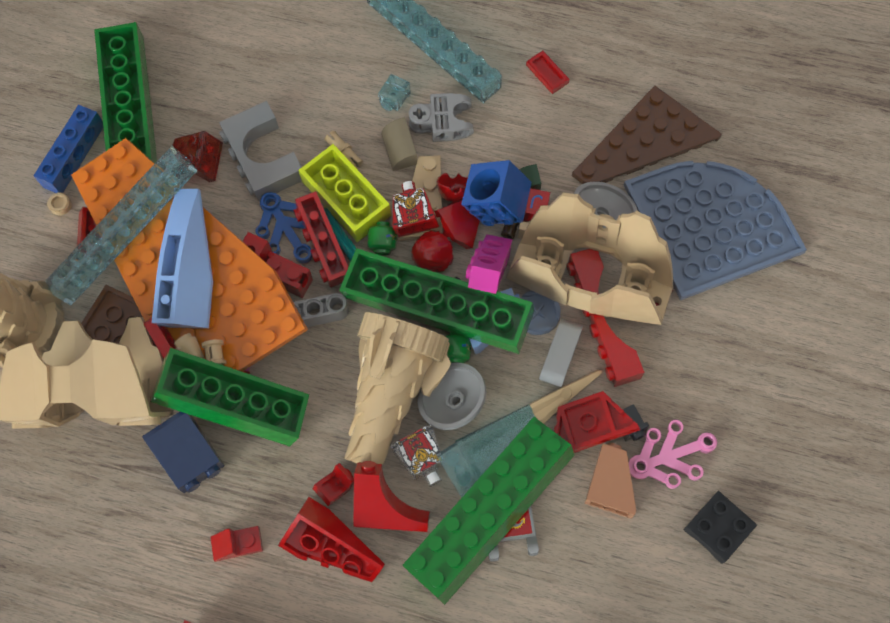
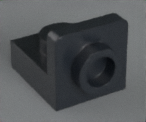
M633 404L622 409L641 429L640 431L623 436L625 442L630 439L637 441L646 436L645 432L648 430L649 424L648 422L644 423L635 405Z

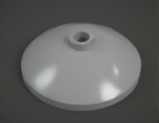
M584 183L574 192V194H579L584 201L593 205V208H596V215L606 214L617 220L619 215L633 213L637 210L636 204L627 193L608 183Z
M451 363L449 370L439 385L432 391L430 397L422 395L421 390L419 391L418 408L420 414L428 424L437 429L453 430L465 426L479 414L485 403V381L474 367L464 363Z

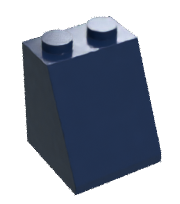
M178 412L142 436L175 486L183 493L193 492L200 486L202 481L206 478L211 479L221 472L220 469L225 466L196 420L189 414Z

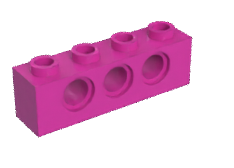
M486 234L484 240L479 241L478 248L475 249L474 256H472L466 271L465 278L469 279L468 288L497 293L509 261L512 239Z

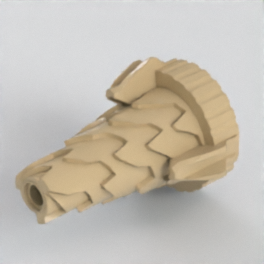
M0 273V366L2 369L6 352L19 346L35 342L41 358L44 352L51 350L63 321H65L63 306L61 305L64 299L61 294L54 292L56 286L52 282L47 280L19 281Z
M365 312L357 334L360 337V374L357 383L356 411L350 426L349 436H351L344 459L354 463L373 461L383 465L393 435H398L402 420L408 413L413 398L416 397L419 390H421L422 395L430 397L432 391L439 385L449 370L451 362L447 356V351L450 343L447 337L424 327L389 316Z

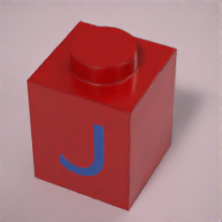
M530 188L523 222L531 221L541 206L549 205L551 192Z

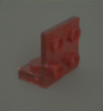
M206 131L175 138L172 144L167 175L170 178H176L194 173L209 183L216 181L223 142Z

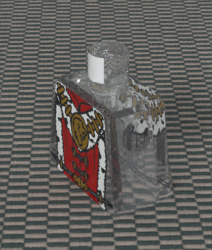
M432 424L390 444L392 452L414 480L424 476L429 487L442 481L437 469L444 465V460Z

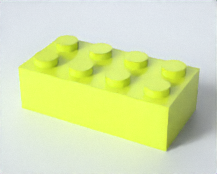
M334 144L298 170L303 184L312 193L317 192L324 207L330 211L356 242H359L368 235L369 228L376 226V222H384L392 216L390 204Z

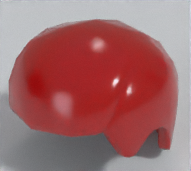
M448 173L439 176L437 187L442 198L450 202L463 200L468 178L461 176L459 173L454 178H451Z

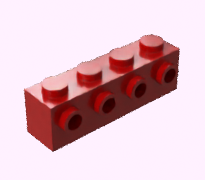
M315 191L295 199L296 209L293 211L297 221H302L305 229H302V233L306 242L310 241L313 246L310 252L314 262L319 261L322 269L319 270L323 283L328 282L330 288L342 284L348 270V265L317 192Z

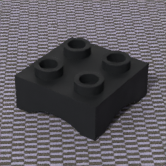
M718 490L683 530L703 545L716 560L723 564L756 528L757 524Z

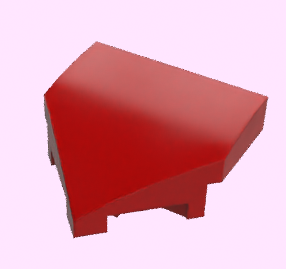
M462 200L434 211L436 217H440L444 228V236L450 237L452 241L465 249L473 248L480 220L469 213V210L462 205Z

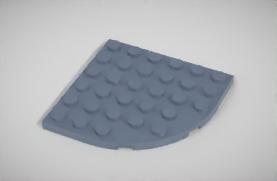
M685 161L671 164L624 181V187L636 204L638 212L651 217L659 237L667 241L673 268V286L680 300L802 255L807 251L786 210L769 189L766 190L757 183L756 178L735 167L711 161L706 163Z

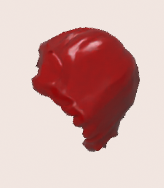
M430 230L419 236L411 251L412 260L417 267L433 272L444 271L451 265L454 259L451 241L440 231Z

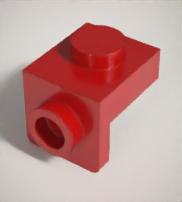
M338 463L333 471L315 483L312 489L327 506H330L350 491L354 478L350 470L344 468L341 463Z

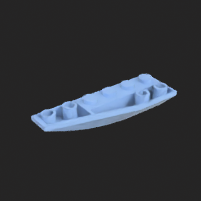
M177 189L168 215L160 250L152 323L169 328L209 329L213 276L200 189Z

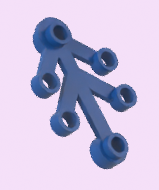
M273 192L265 193L260 200V207L264 212L260 224L255 230L257 236L263 239H267L270 236L268 225L273 214L277 220L269 243L271 248L277 247V250L273 253L280 254L279 244L284 232L294 247L293 253L296 261L302 264L308 263L312 259L311 248L307 244H302L292 227L305 229L302 221L298 222L296 218L284 216L281 211L294 212L296 203L282 201L281 197ZM270 202H275L274 205L268 206ZM261 230H266L265 234H259ZM302 253L308 254L305 258H301L300 255Z

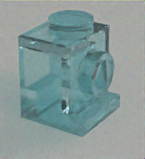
M390 74L378 93L381 106L387 111H392V109L399 111L407 96L409 97L411 94L410 82Z

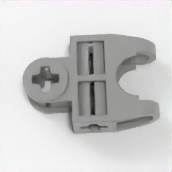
M454 93L430 94V104H415L410 108L409 127L418 134L432 133L433 142L455 141L467 138L474 133L473 124L457 119L455 116L471 108V98Z

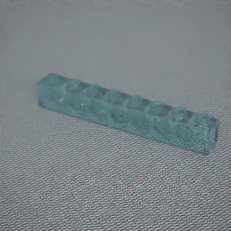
M367 0L371 7L483 104L501 89V73L496 68L490 67L481 55H476L467 43H462L456 38L453 31L447 30L442 26L436 17L429 15L422 5H418L413 0Z
M173 146L161 156L45 280L55 297L72 305L198 171L189 159Z

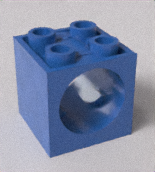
M510 160L471 164L462 205L485 226L522 223L532 182Z

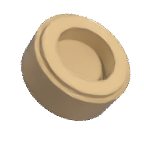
M55 193L48 199L47 206L53 214L61 216L70 211L72 202L66 194Z

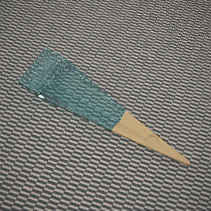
M596 370L456 440L454 444L438 453L436 456L461 497L466 494L533 417H536L544 424L557 412L559 406L568 403L602 373V370Z

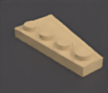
M440 155L419 156L412 181L415 182L416 189L424 188L433 211L442 208V196L437 187V179L441 176ZM438 217L437 220L440 227L431 230L443 233L440 217ZM430 230L399 237L398 241L417 240L419 236Z

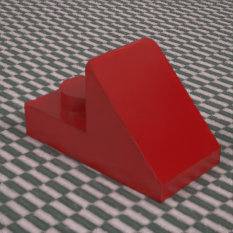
M259 526L235 531L229 528L211 536L214 562L263 552Z

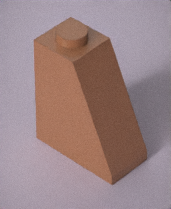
M615 443L602 444L584 504L632 519L636 513V505L627 451L622 450V447Z

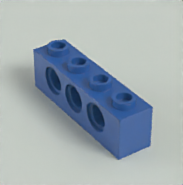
M78 104L33 175L43 188L54 193H63L72 179L71 174L78 170L103 130V121L96 111Z

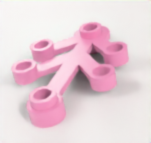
M673 420L669 423L667 428L668 434L659 455L651 458L653 446L660 440L661 432L656 428H651L647 431L646 441L640 455L633 456L629 461L632 477L645 479L649 476L665 483L668 488L675 489L681 483L680 476L676 473L666 474L654 467L663 464L688 475L693 481H697L703 476L704 471L700 465L690 466L677 459L697 451L705 454L711 453L717 446V439L711 433H703L695 442L672 450L677 436L683 431V424L679 420ZM671 425H678L679 431H673ZM649 433H656L657 439H651ZM704 438L710 439L712 444L710 446L706 445ZM643 463L645 469L638 470L636 464ZM697 469L699 476H693L691 470ZM670 477L676 478V485L669 483Z

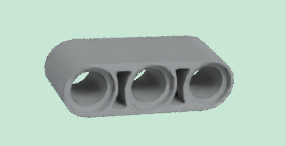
M339 293L293 302L307 327L339 321L347 317L349 313L346 299ZM335 304L343 305L339 310L332 309ZM313 309H320L316 315L309 314Z
M561 318L539 380L562 388L583 325Z

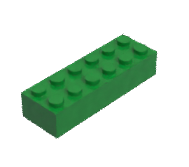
M170 348L163 360L150 402L291 446L299 439L310 394Z

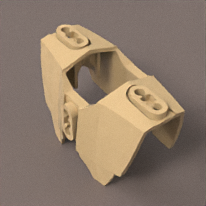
M564 192L550 205L541 206L520 241L507 274V279L552 301L585 310L592 314L637 322L662 324L673 289V268L667 241L659 237L651 217L637 210L633 213L621 214L617 220L606 214L596 215V208H593V205L584 201L579 194ZM590 248L614 256L622 263V272L618 285L598 295L595 292L576 288L567 283L564 285L561 278L570 254L574 249Z
M143 317L128 319L125 332L119 344L92 339L84 330L80 321H63L51 350L44 352L42 358L39 355L35 342L6 352L0 381V421L12 423V429L59 427L79 417L85 410L92 418L110 425L161 424V418L169 417L174 413L171 408L150 402L164 358L157 346L153 345L151 336L145 328Z

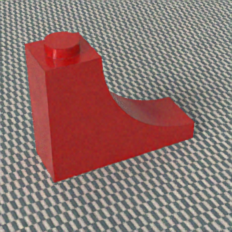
M373 461L357 463L354 472L353 527L428 532L430 511L411 507L396 497L385 481L382 464Z

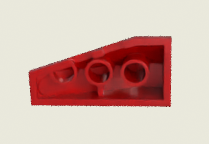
M311 497L307 498L278 544L279 547L299 559L307 561L310 558L321 562L323 567L329 568L331 565L342 569L345 574L369 582L374 581L385 565L330 509Z

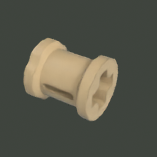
M209 340L201 344L202 348H205L206 360L224 366L227 364L226 360L223 359V340Z

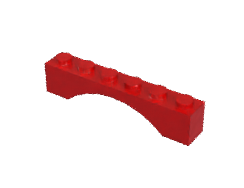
M589 248L570 254L567 270L570 276H574L576 282L574 287L595 292L598 295L599 282L604 269L599 252ZM582 310L584 316L589 317L591 325H589L590 333L598 341L597 351L600 359L605 360L607 366L605 373L608 380L613 382L614 387L640 380L645 372L637 351L626 345L615 335L608 326L604 316Z

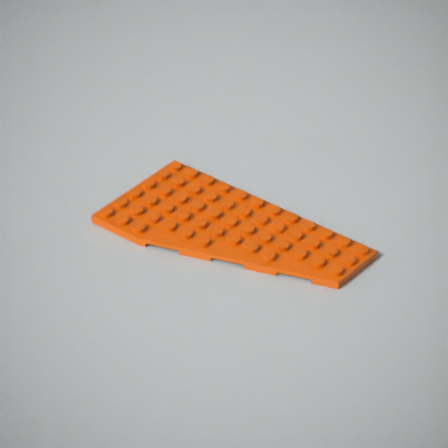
M125 138L71 174L146 322L153 314L156 275L168 215L176 190L183 188L153 163L132 142ZM203 207L213 276L209 329L169 327L167 329L175 341L187 333H190L193 337L195 336L205 359V348H202L201 344L209 340H223V359L227 363L225 366L243 372L306 332L308 328L276 270L269 266L239 237Z

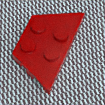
M604 391L559 406L556 416L557 424L554 427V432L572 445L574 453L641 430L639 425Z

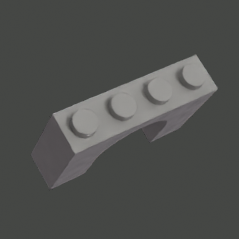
M267 101L219 122L222 128L219 134L224 144L229 142L231 146L228 149L233 161L238 160L240 165L236 167L241 177L247 178L248 183H245L250 195L255 194L258 201L261 200L265 193H278L302 181L298 171L302 167L294 152L269 163H257L247 157L248 148L253 141L279 129L276 118Z

